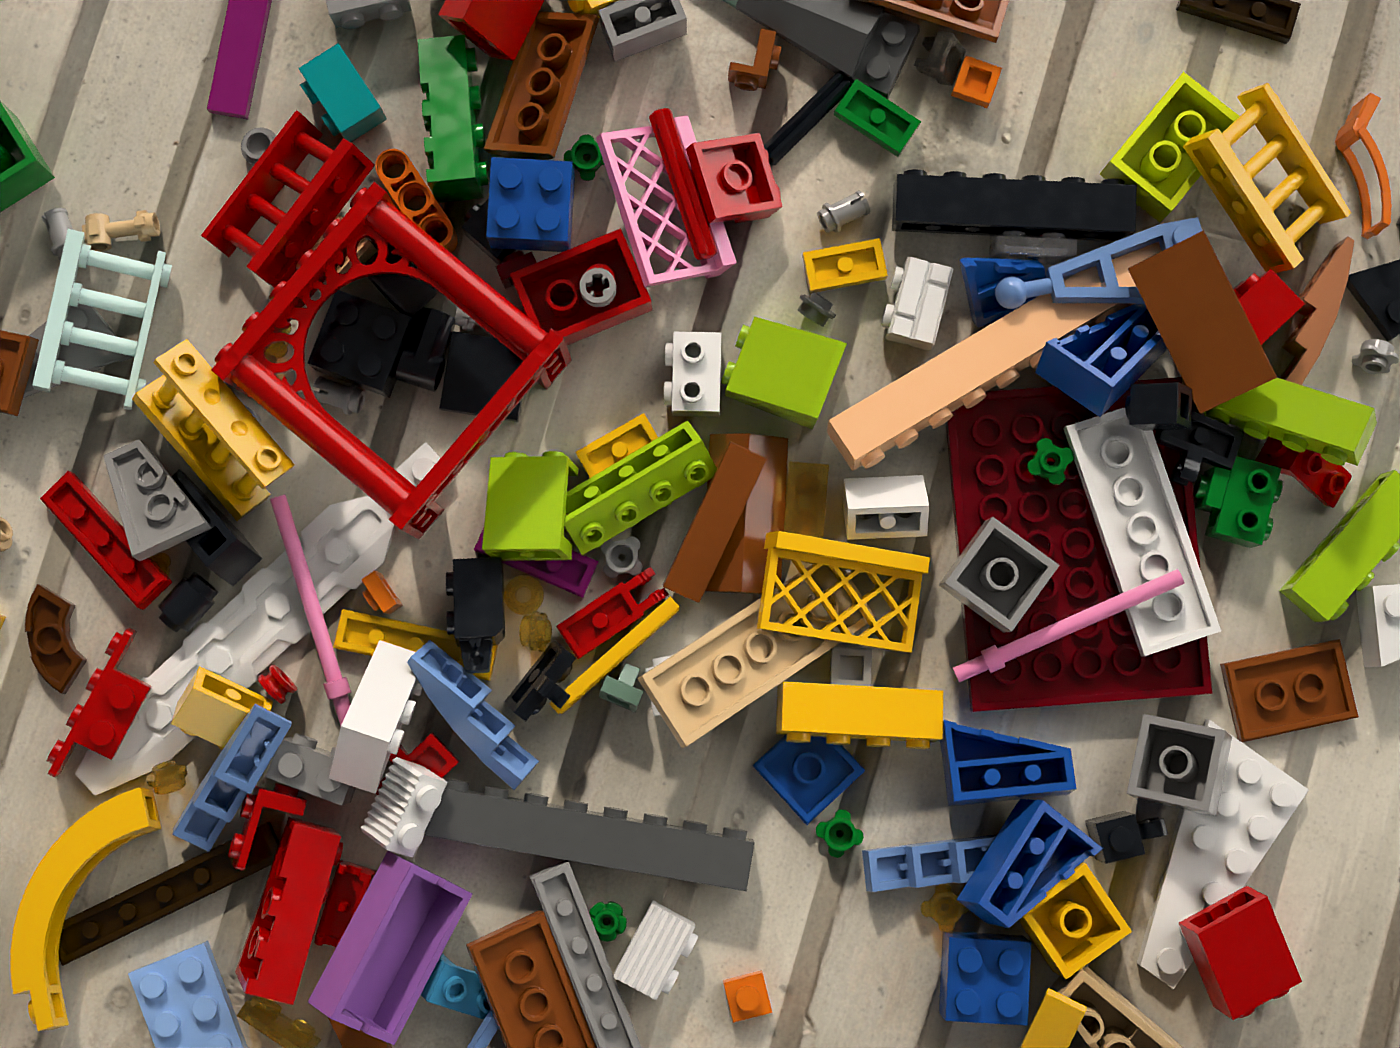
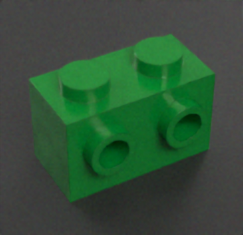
M1236 456L1233 468L1230 469L1231 472L1222 507L1220 510L1210 513L1205 536L1248 548L1261 546L1263 541H1267L1273 528V518L1269 517L1272 504L1279 500L1283 488V481L1279 480L1282 468Z

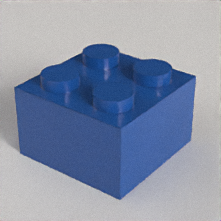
M491 157L486 238L491 248L564 252L571 249L575 183L573 162Z
M943 931L939 1013L944 1020L1028 1026L1031 941L1023 935Z

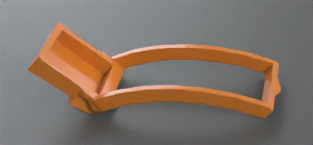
M1373 93L1368 94L1352 107L1344 126L1338 130L1335 140L1337 149L1340 150L1353 173L1359 191L1362 210L1361 236L1367 240L1372 236H1377L1390 225L1392 208L1387 170L1375 141L1366 129L1381 100L1380 97ZM1359 139L1362 140L1372 158L1381 190V221L1371 227V202L1368 186L1357 158L1350 149V146Z

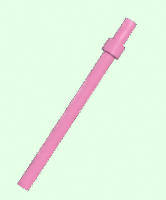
M286 494L271 498L270 501L327 683L323 684L328 700H333L341 726L351 705L348 693H351L347 677H342Z
M1176 569L997 648L996 645L982 650L981 656L953 667L955 675L960 683L987 670L993 673L1004 668L1005 662L1185 584L1182 575Z

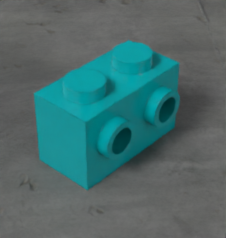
M339 43L298 68L306 80L299 85L313 105L318 101L321 102L327 112L321 118L334 137L341 133L344 139L352 142L387 120L382 108Z

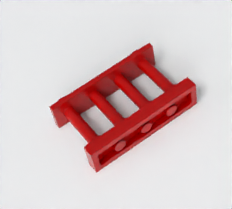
M297 110L201 234L204 239L227 257H230L236 248L251 256L252 259L246 267L273 288L281 281L285 280L287 282L296 271V264L302 255L314 247L328 225L336 218L375 166L353 143L344 138L335 150L318 141L323 134ZM308 154L324 162L311 182L295 173ZM284 185L301 194L287 213L271 204ZM261 216L276 225V228L263 245L247 235Z

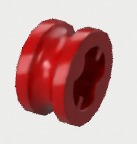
M272 664L269 667V674L266 676L260 675L258 681L273 699L283 704L286 701L285 696L288 693L294 694L297 691V687L279 667Z

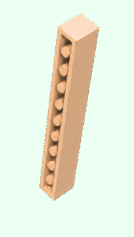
M1159 242L1112 259L1119 287H1136L1128 268L1161 252ZM1096 266L1078 272L1064 280L1065 287H1102ZM1051 294L1037 296L831 418L828 422L827 433L852 471L862 465L865 469L871 468L884 459V452L896 445L899 449L908 446L919 437L918 432L929 425L933 429L943 425L952 418L953 414L951 412L963 405L967 409L975 406L987 396L985 392L996 385L1000 389L1010 385L1020 376L1018 372L1030 365L1033 369L1037 368L1047 341L1056 337L1058 340H1062L1075 334L1077 328L1084 325L1089 327L1104 322L1108 315L1136 303H1053Z

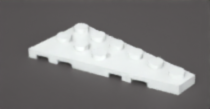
M1205 719L1204 726L1224 730L1211 720ZM1232 736L1216 816L1180 809L1168 850L1169 858L1164 876L1160 878L1153 915L1149 917L1137 964L1172 989L1176 987L1194 960L1179 922L1244 887L1309 791V789L1234 736Z

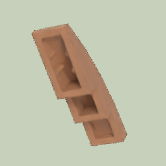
M1349 236L1334 245L1298 296L1305 303L1297 311L1303 315V318L1282 346L1283 349L1295 357L1280 376V379L1302 385L1320 356L1336 320L1349 277L1355 242Z

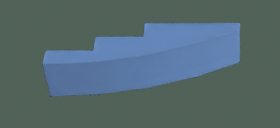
M429 640L407 661L408 665L429 699L454 732L486 766L515 790L534 769L539 760L508 736L515 725L485 701L492 690L473 674L465 673L462 665Z
M254 704L189 801L173 828V835L206 851H210L227 822L230 823L247 793H252L291 727L292 722Z
M997 835L862 850L866 891L877 892L905 887L919 888L953 882L967 883Z

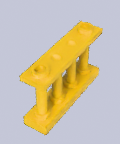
M1265 83L1244 91L1237 96L1246 111L1221 133L1217 128L1192 137L1183 148L1265 272L1272 269L1275 273L1294 269L1304 260L1294 243L1317 221L1319 224L1346 218L1351 214V211L1281 104L1277 94L1272 90L1269 83ZM1255 125L1267 144L1246 164L1242 165L1231 149V146ZM1276 157L1288 176L1263 198L1252 179ZM1297 189L1309 208L1284 230L1273 211Z
M186 339L154 360L153 363L164 375L136 392L132 400L235 520L238 521L266 501L271 495L266 487L292 469L295 464L225 382L211 371L212 367Z

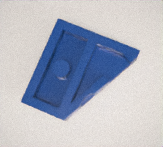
M962 258L959 260L971 318L977 328L997 321L1015 310L1004 308L996 300L995 290L1001 280L1007 277H1017L1023 282L1046 278L1045 268L1039 260ZM1036 297L1027 298L1022 305L1026 304L1027 302L1031 301Z

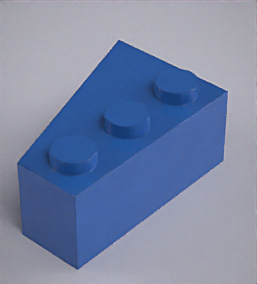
M1136 303L1108 315L1104 322L1092 327L1084 325L1077 328L1075 334L1062 340H1058L1056 337L1047 341L1035 373L1101 417L1131 387V384H1134L1166 351L1167 347L1145 303Z
M943 720V739L940 740L948 806L1068 795L1077 789L1071 748L1022 737L1016 738L994 733V731L987 729L980 730Z
M1019 799L956 900L987 924L1010 928L1047 896L1046 892L1062 879L1067 880L1075 873L1074 869L1089 856H1095L1103 848L1044 800Z

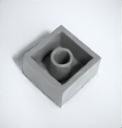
M991 517L983 523L939 586L1001 632H1012L1060 565L1000 521Z
M1143 714L1127 794L1144 801L1216 816L1232 736L1221 729Z

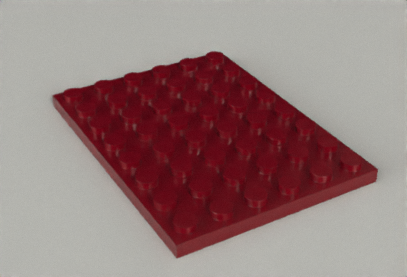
M1182 377L1137 380L1134 384L1174 382L1182 384ZM1055 386L986 391L987 396L981 402L968 409L964 405L951 412L953 416L946 422L957 559L983 523L994 517L1060 565L1012 632H1001L961 602L966 662L981 656L982 650L993 645L999 648L1120 595L1075 461L1073 460L1067 465L1064 471L1065 480L1058 485H1053L1048 479L1041 478L1038 475H1031L1027 469L1028 462L1033 459L1037 452L1036 444L1038 441L1048 438L1052 441L1053 445L1059 448H1070L1063 428L1097 417L1092 411ZM1131 387L1104 414L1125 408L1126 399L1130 396ZM1152 430L1155 437L1157 430ZM1157 443L1200 568L1192 483L1188 481L1187 486H1183L1171 481L1173 470L1180 460L1182 453ZM1048 458L1047 463L1049 465H1053L1054 460L1052 458ZM1125 610L1005 662L1004 668L993 673L987 670L968 679L971 712L1213 694L1207 636L1147 656H1141Z

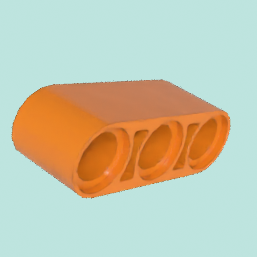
M398 149L383 151L376 159L375 170L399 210L429 235L434 229H446L448 231L447 237L440 244L452 253L458 244L456 231L409 157ZM395 164L405 166V170L400 177H387V171L391 166ZM423 196L426 198V203L422 209L417 211L408 209V203L413 197Z

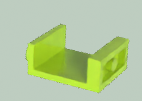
M547 451L542 456H528L520 452L505 453L504 457H490L482 550L490 557H501L502 561L572 560L573 545L563 534L568 476H578L579 468L566 454L557 451Z

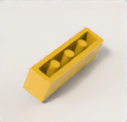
M783 681L777 686L776 734L786 735L787 742L809 743L811 742V736L826 737V743L833 745H850L851 738L866 739V746L890 747L892 740L906 741V748L930 749V743L943 739V691Z

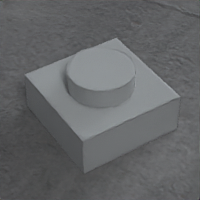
M831 648L830 684L871 686L872 649Z

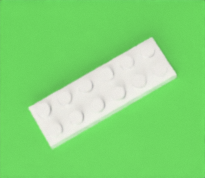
M1125 408L1063 428L1069 447L1074 453V461L1119 593L1122 594L1176 569L1179 570L1185 584L1125 610L1140 655L1147 656L1221 632L1153 431H1143L1129 425Z

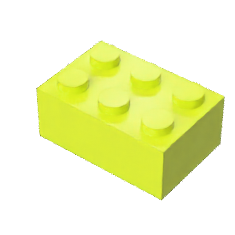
M1183 71L1100 172V175L1105 179H1121L1125 181V184L1137 185L1136 204L1160 223L1172 212L1201 176V173L1183 146L1192 137L1218 128L1222 133L1240 116Z

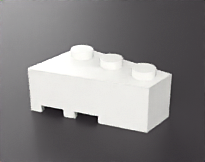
M1400 584L1370 586L1363 588L1361 591L1356 590L1364 667H1382L1399 660Z
M379 640L341 725L329 779L376 794L391 753L396 755L404 735V731L400 730L402 723L409 725L416 706V702L412 701L413 694L421 696L423 691L421 684L407 663L409 658L415 653L414 651Z

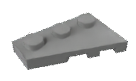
M78 304V307L70 306L67 321L73 322V327L118 337L94 307ZM47 321L28 335L38 339L39 342L23 398L42 392L41 390L34 389L32 384ZM70 342L69 346L61 344L58 360L65 361V366L96 372L101 370L100 367L116 361L122 362L133 357Z
M140 439L103 455L131 555L139 562L212 529L151 450Z

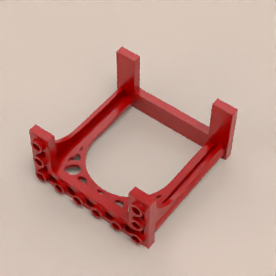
M373 182L368 189L364 187L355 194L350 202L351 209L341 220L337 218L328 225L323 233V238L325 239L314 251L310 249L302 255L296 264L298 270L287 282L285 280L281 281L269 295V300L271 301L260 313H253L242 326L243 333L234 344L228 343L218 352L215 357L216 364L211 371L238 391L255 400L391 515L388 520L400 530L420 539L445 510L435 500L533 385L538 382L547 390L572 359L564 338L552 328L547 333L397 209L388 193L376 182ZM363 238L369 240L378 249L377 258L370 265H363L357 256V246ZM388 244L395 248L392 251L393 254L402 257L397 263L390 264L387 262L389 255ZM346 256H348L352 264L351 268L344 274L338 273L336 268L338 266L342 267ZM410 263H413L418 268L410 267ZM399 274L413 277L429 284L523 361L416 487L322 407L311 389L306 374L305 343L309 328L318 310L340 288L357 279L371 275ZM319 290L321 292L320 299L316 301L311 300L314 293ZM291 320L298 321L299 326L294 334L282 333V330L291 326ZM284 342L293 346L294 354L286 362L272 363L266 359V349L274 343ZM292 370L297 374L293 385L289 384L285 376L282 380L276 377V374H285ZM303 392L305 399L301 398L298 393Z

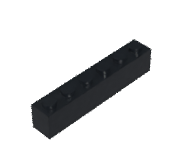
M906 170L903 174H897L893 185L892 231L1118 241L1136 232L1137 185L1125 184V181L1121 179H1105L1101 183H1085V179L1081 177H1066L1061 179V181H1046V178L1041 175H1027L1020 180L1006 179V175L1000 173H988L983 175L982 178L967 177L966 173L959 171L945 172L943 176L927 175V172L924 170Z

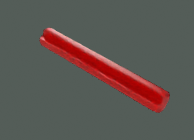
M669 108L658 109L649 116L694 256L699 261L712 258L717 254L716 244L672 111Z

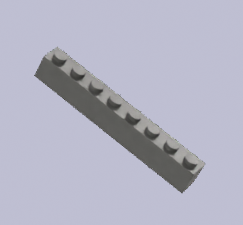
M445 779L448 783L441 796V802L435 809L425 831V836L741 891H747L755 844L753 839L746 838L747 831L724 827L723 834L707 831L708 824L684 820L683 827L668 825V817L644 813L643 820L628 818V810L614 807H604L603 813L587 810L588 803L565 800L564 806L548 804V796L525 793L524 799L508 797V789L485 786L484 792L468 790V782Z

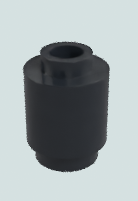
M193 572L189 578L183 577L158 605V608L162 611L159 619L175 632H178L181 628L189 632L215 603L213 598L219 592L206 579Z

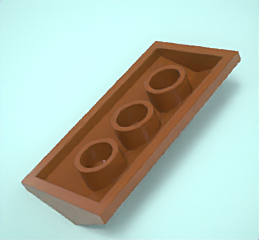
M866 0L994 43L997 42L1009 3V0Z
M538 12L515 60L512 62L484 146V150L487 153L516 159L550 160L555 157L600 19L597 14Z
M751 433L710 434L709 454L716 468L730 441L766 457L767 461L705 592L762 595L768 549H764L766 533L784 532L789 438ZM712 478L707 481V489H708V487H709V484H710ZM778 558L776 575L781 581L782 559Z

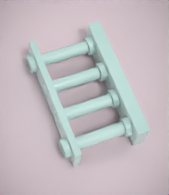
M68 229L32 386L36 390L51 392L52 383L60 385L61 381L122 394L126 395L124 409L132 410L133 396L145 387L147 381L139 378L158 289L159 286L167 288L172 265L164 263L166 252L158 251L156 263L153 265L91 250V245L84 244V232ZM87 265L151 280L147 303L82 288L83 284L75 282L78 268L86 269ZM78 304L142 318L138 341L73 327L74 323L67 321L70 306L78 307ZM71 342L134 357L130 379L127 380L65 366V361L58 360L61 344L69 346Z

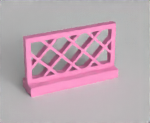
M688 115L674 117L696 184L686 148L697 141ZM652 126L600 133L596 140L644 287L705 276L706 279L717 277L737 263L723 221L709 224L717 248L716 255L706 260H700L701 266L696 267L680 258L686 245L690 248L692 247L687 232H684L668 221L674 208L679 212L680 210L675 195H672L656 184L661 172L663 171L667 174L662 157L660 158L644 147L648 138L655 137ZM620 142L633 151L628 163L615 156L611 143ZM638 156H641L656 167L651 179L633 168ZM627 177L646 188L640 201L627 193L624 184ZM651 193L668 203L663 216L645 205ZM640 214L658 225L652 238L639 230L637 219ZM663 229L680 240L675 253L657 242ZM652 252L670 262L665 273L654 275L649 260Z

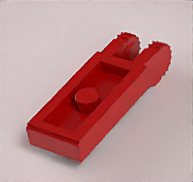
M651 567L636 575L625 584L623 582L619 583L556 626L578 660L644 616L645 611L669 596L665 588L658 589L651 593L643 602L637 604L630 594L632 590L652 580L655 572Z

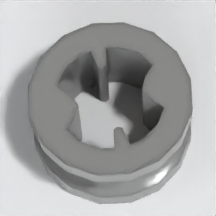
M603 268L588 270L580 280L582 298L593 307H604L610 304L616 295V282L613 275ZM602 278V284L608 282L610 285L609 288L603 290L602 297H595L593 291L591 293L587 292V287L593 286V279Z

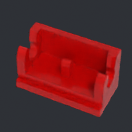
M342 859L339 861L315 935L314 943L316 945L323 946V944L337 947L377 870Z

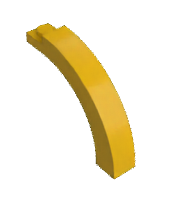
M138 787L101 803L83 815L50 847L38 864L25 889L13 927L10 973L13 995H31V1000L28 1003V1012L32 1023L37 1026V1031L54 1030L69 1025L59 975V944L65 917L78 889L100 862L131 840L161 829L153 790Z

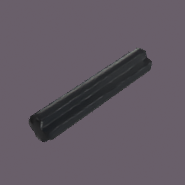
M840 72L836 73L764 144V148L769 154V164L776 165L845 96L852 85L845 75Z

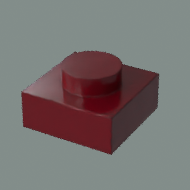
M517 251L505 256L502 259V264L495 267L504 288L507 289L514 286L510 273L537 262L532 251L526 254L523 251Z

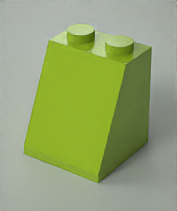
M754 316L751 326L743 324L735 347L740 348L741 352L737 362L729 361L723 374L721 383L727 385L725 396L813 430L847 343Z

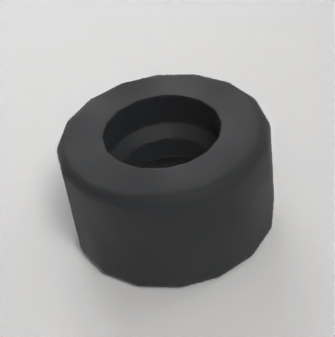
M388 244L389 255L387 262L390 264L397 263L402 257L393 254L392 251L395 248ZM378 252L363 265L372 264L376 260ZM410 263V267L417 268L416 265ZM399 274L367 276L400 313L411 317L437 294L435 288L413 277Z

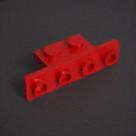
M127 628L123 635L118 632L114 634L105 651V654L111 656L104 670L96 668L85 688L91 692L84 706L80 704L75 706L66 723L67 726L72 728L65 742L57 740L46 760L52 764L48 775L55 778L62 772L77 743L111 760L116 755L152 688L151 685L117 669L137 633L136 630Z

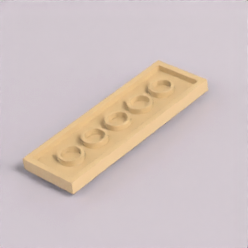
M821 566L811 574V577L822 592L838 581L827 566ZM840 569L845 576L847 574L846 570ZM800 573L796 574L795 576L784 582L783 585L786 586L788 583H790L792 580L798 577ZM850 579L848 582L861 599L863 596L855 586L852 579ZM805 580L789 591L800 609L816 598ZM843 586L827 597V600L838 615L854 604ZM777 588L774 589L773 595L778 592ZM783 596L772 604L769 622L783 624L795 615ZM760 598L637 679L681 748H684L840 642L757 629ZM821 603L805 614L814 629L821 630L833 621ZM865 603L864 605L866 606V608L869 610L873 618L876 619V616L874 615L868 604ZM856 610L843 621L851 634H854L868 624L859 610ZM799 620L792 624L793 626L804 627ZM837 626L830 631L841 633Z

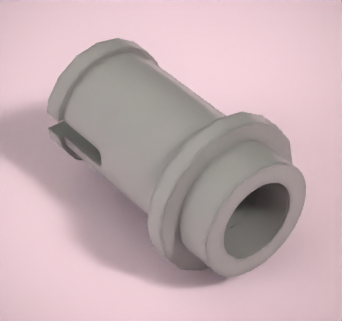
M856 191L853 195L832 205L829 203L823 204L822 210L818 211L817 215L825 232L834 231L838 233L841 230V226L870 213L867 199L861 200L864 197L861 191Z
M55 208L45 212L42 215V219L53 242L51 251L61 261L67 230H73L67 210L65 208Z
M319 376L313 387L328 391L312 390L318 401L342 408L345 414L359 413L364 405L366 393L360 390L357 384L347 386Z

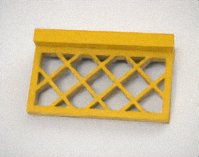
M782 531L766 533L764 549H768L757 629L912 653L922 575L928 573L930 557ZM778 558L791 560L800 573L798 577L786 586L783 585L776 575ZM802 562L810 563L813 565L806 569ZM821 566L829 567L838 579L835 584L824 592L821 591L811 577V574ZM840 569L851 571L844 576ZM859 572L866 573L875 585V588L861 599L848 582ZM877 575L886 576L888 578H886L882 582ZM897 578L910 580L908 597L897 605L886 587ZM805 580L816 598L800 609L789 591ZM775 585L778 592L773 595ZM843 586L854 604L838 615L827 600V597ZM880 592L891 608V611L876 622L864 604ZM783 596L795 615L783 624L769 622L772 604ZM819 603L822 604L833 620L821 630L814 629L805 616ZM906 607V611H905V615H904V613L902 612V610ZM856 610L861 612L870 625L859 636L852 635L843 623ZM895 615L903 626L901 643L889 641L880 628ZM799 620L804 627L793 626L792 624ZM837 626L841 633L830 631ZM872 633H875L879 639L867 637H869Z

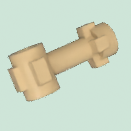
M147 210L136 211V217L132 220L111 223L108 215L93 213L85 216V225H82V232L85 233V243L91 245V250L101 252L111 249L112 238L138 235V239L141 242L151 241V237L160 235V224L156 213H148Z

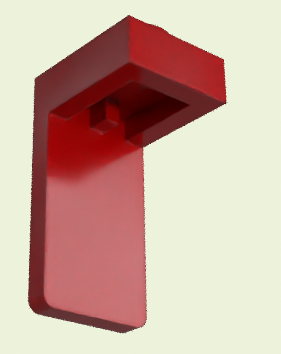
M1268 437L1255 459L1257 462L1282 468L1281 474L1295 478L1319 501L1331 508L1336 506L1352 478V475L1342 465L1326 461L1321 457L1320 453L1307 449L1305 452L1293 451L1285 447L1282 441Z
M275 783L273 790L255 786L253 794L247 793L240 811V817L246 818L242 833L234 834L228 857L234 858L232 865L235 869L243 871L245 869L263 807L303 816L307 800L297 796L299 789Z

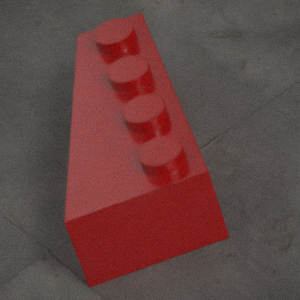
M288 817L235 971L245 994L294 1005L311 941L316 931L321 906L325 903L329 893V878L332 867L337 866L343 851V842H340L341 835L335 829Z

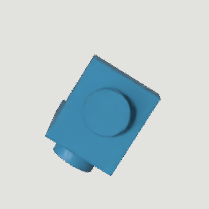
M442 953L421 996L429 1003L485 1019L490 1006L477 973L456 966Z

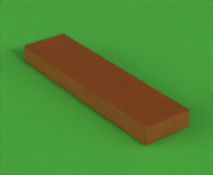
M732 441L729 442L663 582L664 588L697 603L700 602L767 461L766 457Z

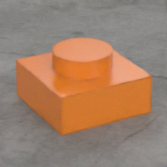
M965 55L951 96L988 108L1002 68Z
M374 570L361 579L367 588L362 591V594L374 611L381 608L383 613L391 614L403 606L382 573Z
M762 970L723 980L733 1023L773 1013Z

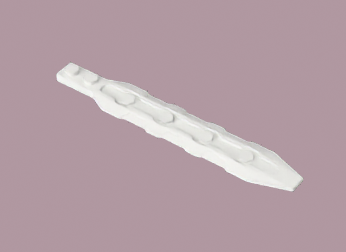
M425 442L396 471L416 487L441 457ZM368 495L329 505L301 531L299 539L323 615L350 589H357L363 583L361 579L374 570L376 571L385 562L396 525L388 520L391 515ZM286 551L266 569L261 568L242 586V591L208 623L203 622L183 640V646L148 678L143 677L141 681L151 685L152 688L114 758L111 760L88 749L75 773L95 796L166 766L197 737L184 733L180 728L172 725L171 722L177 702L199 666L249 689L258 680L257 676L292 643L297 644L311 631Z

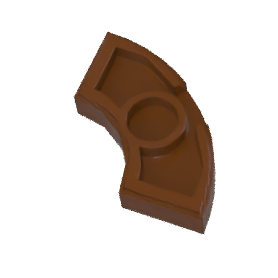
M37 584L28 603L25 617V632H27L28 644L32 655L30 657L44 680L59 693L66 694L87 661L76 649L70 636V618L75 605L47 587Z

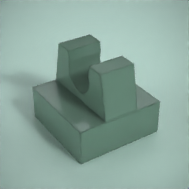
M625 663L618 680L606 676L600 689L599 698L636 713L644 692L634 687L640 669Z

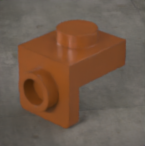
M760 30L753 66L730 62L728 71L729 82L735 83L734 85L737 88L746 91H756L757 88L766 89L769 70H777L782 48L775 45L776 31Z

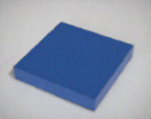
M784 735L752 765L806 825L865 772V769L843 745L827 744L826 737L811 736V742L795 743L787 742L786 735Z

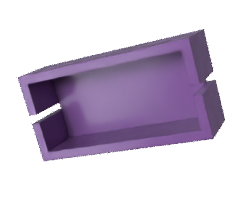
M387 851L312 992L308 1003L332 1020L356 1030H362L368 1035L395 1045L472 893Z

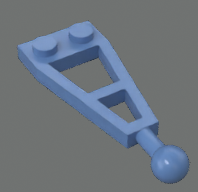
M1199 217L1159 224L1051 266L1047 269L1046 278L1023 282L1017 277L1004 278L996 287V300L1007 309L1020 307L1027 298L1051 294L1053 303H1144L1137 287H1119L1112 259L1159 242L1161 251L1202 231ZM1094 266L1097 267L1102 287H1065L1063 278Z

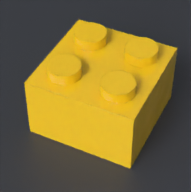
M1084 862L1074 869L1075 873L1067 880L1062 879L1046 892L1047 896L1018 920L1051 970L1064 979L1072 976L1132 932Z

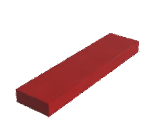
M67 471L40 498L137 608L145 610L172 583L171 579L151 557L140 562L132 557L124 527L75 473Z

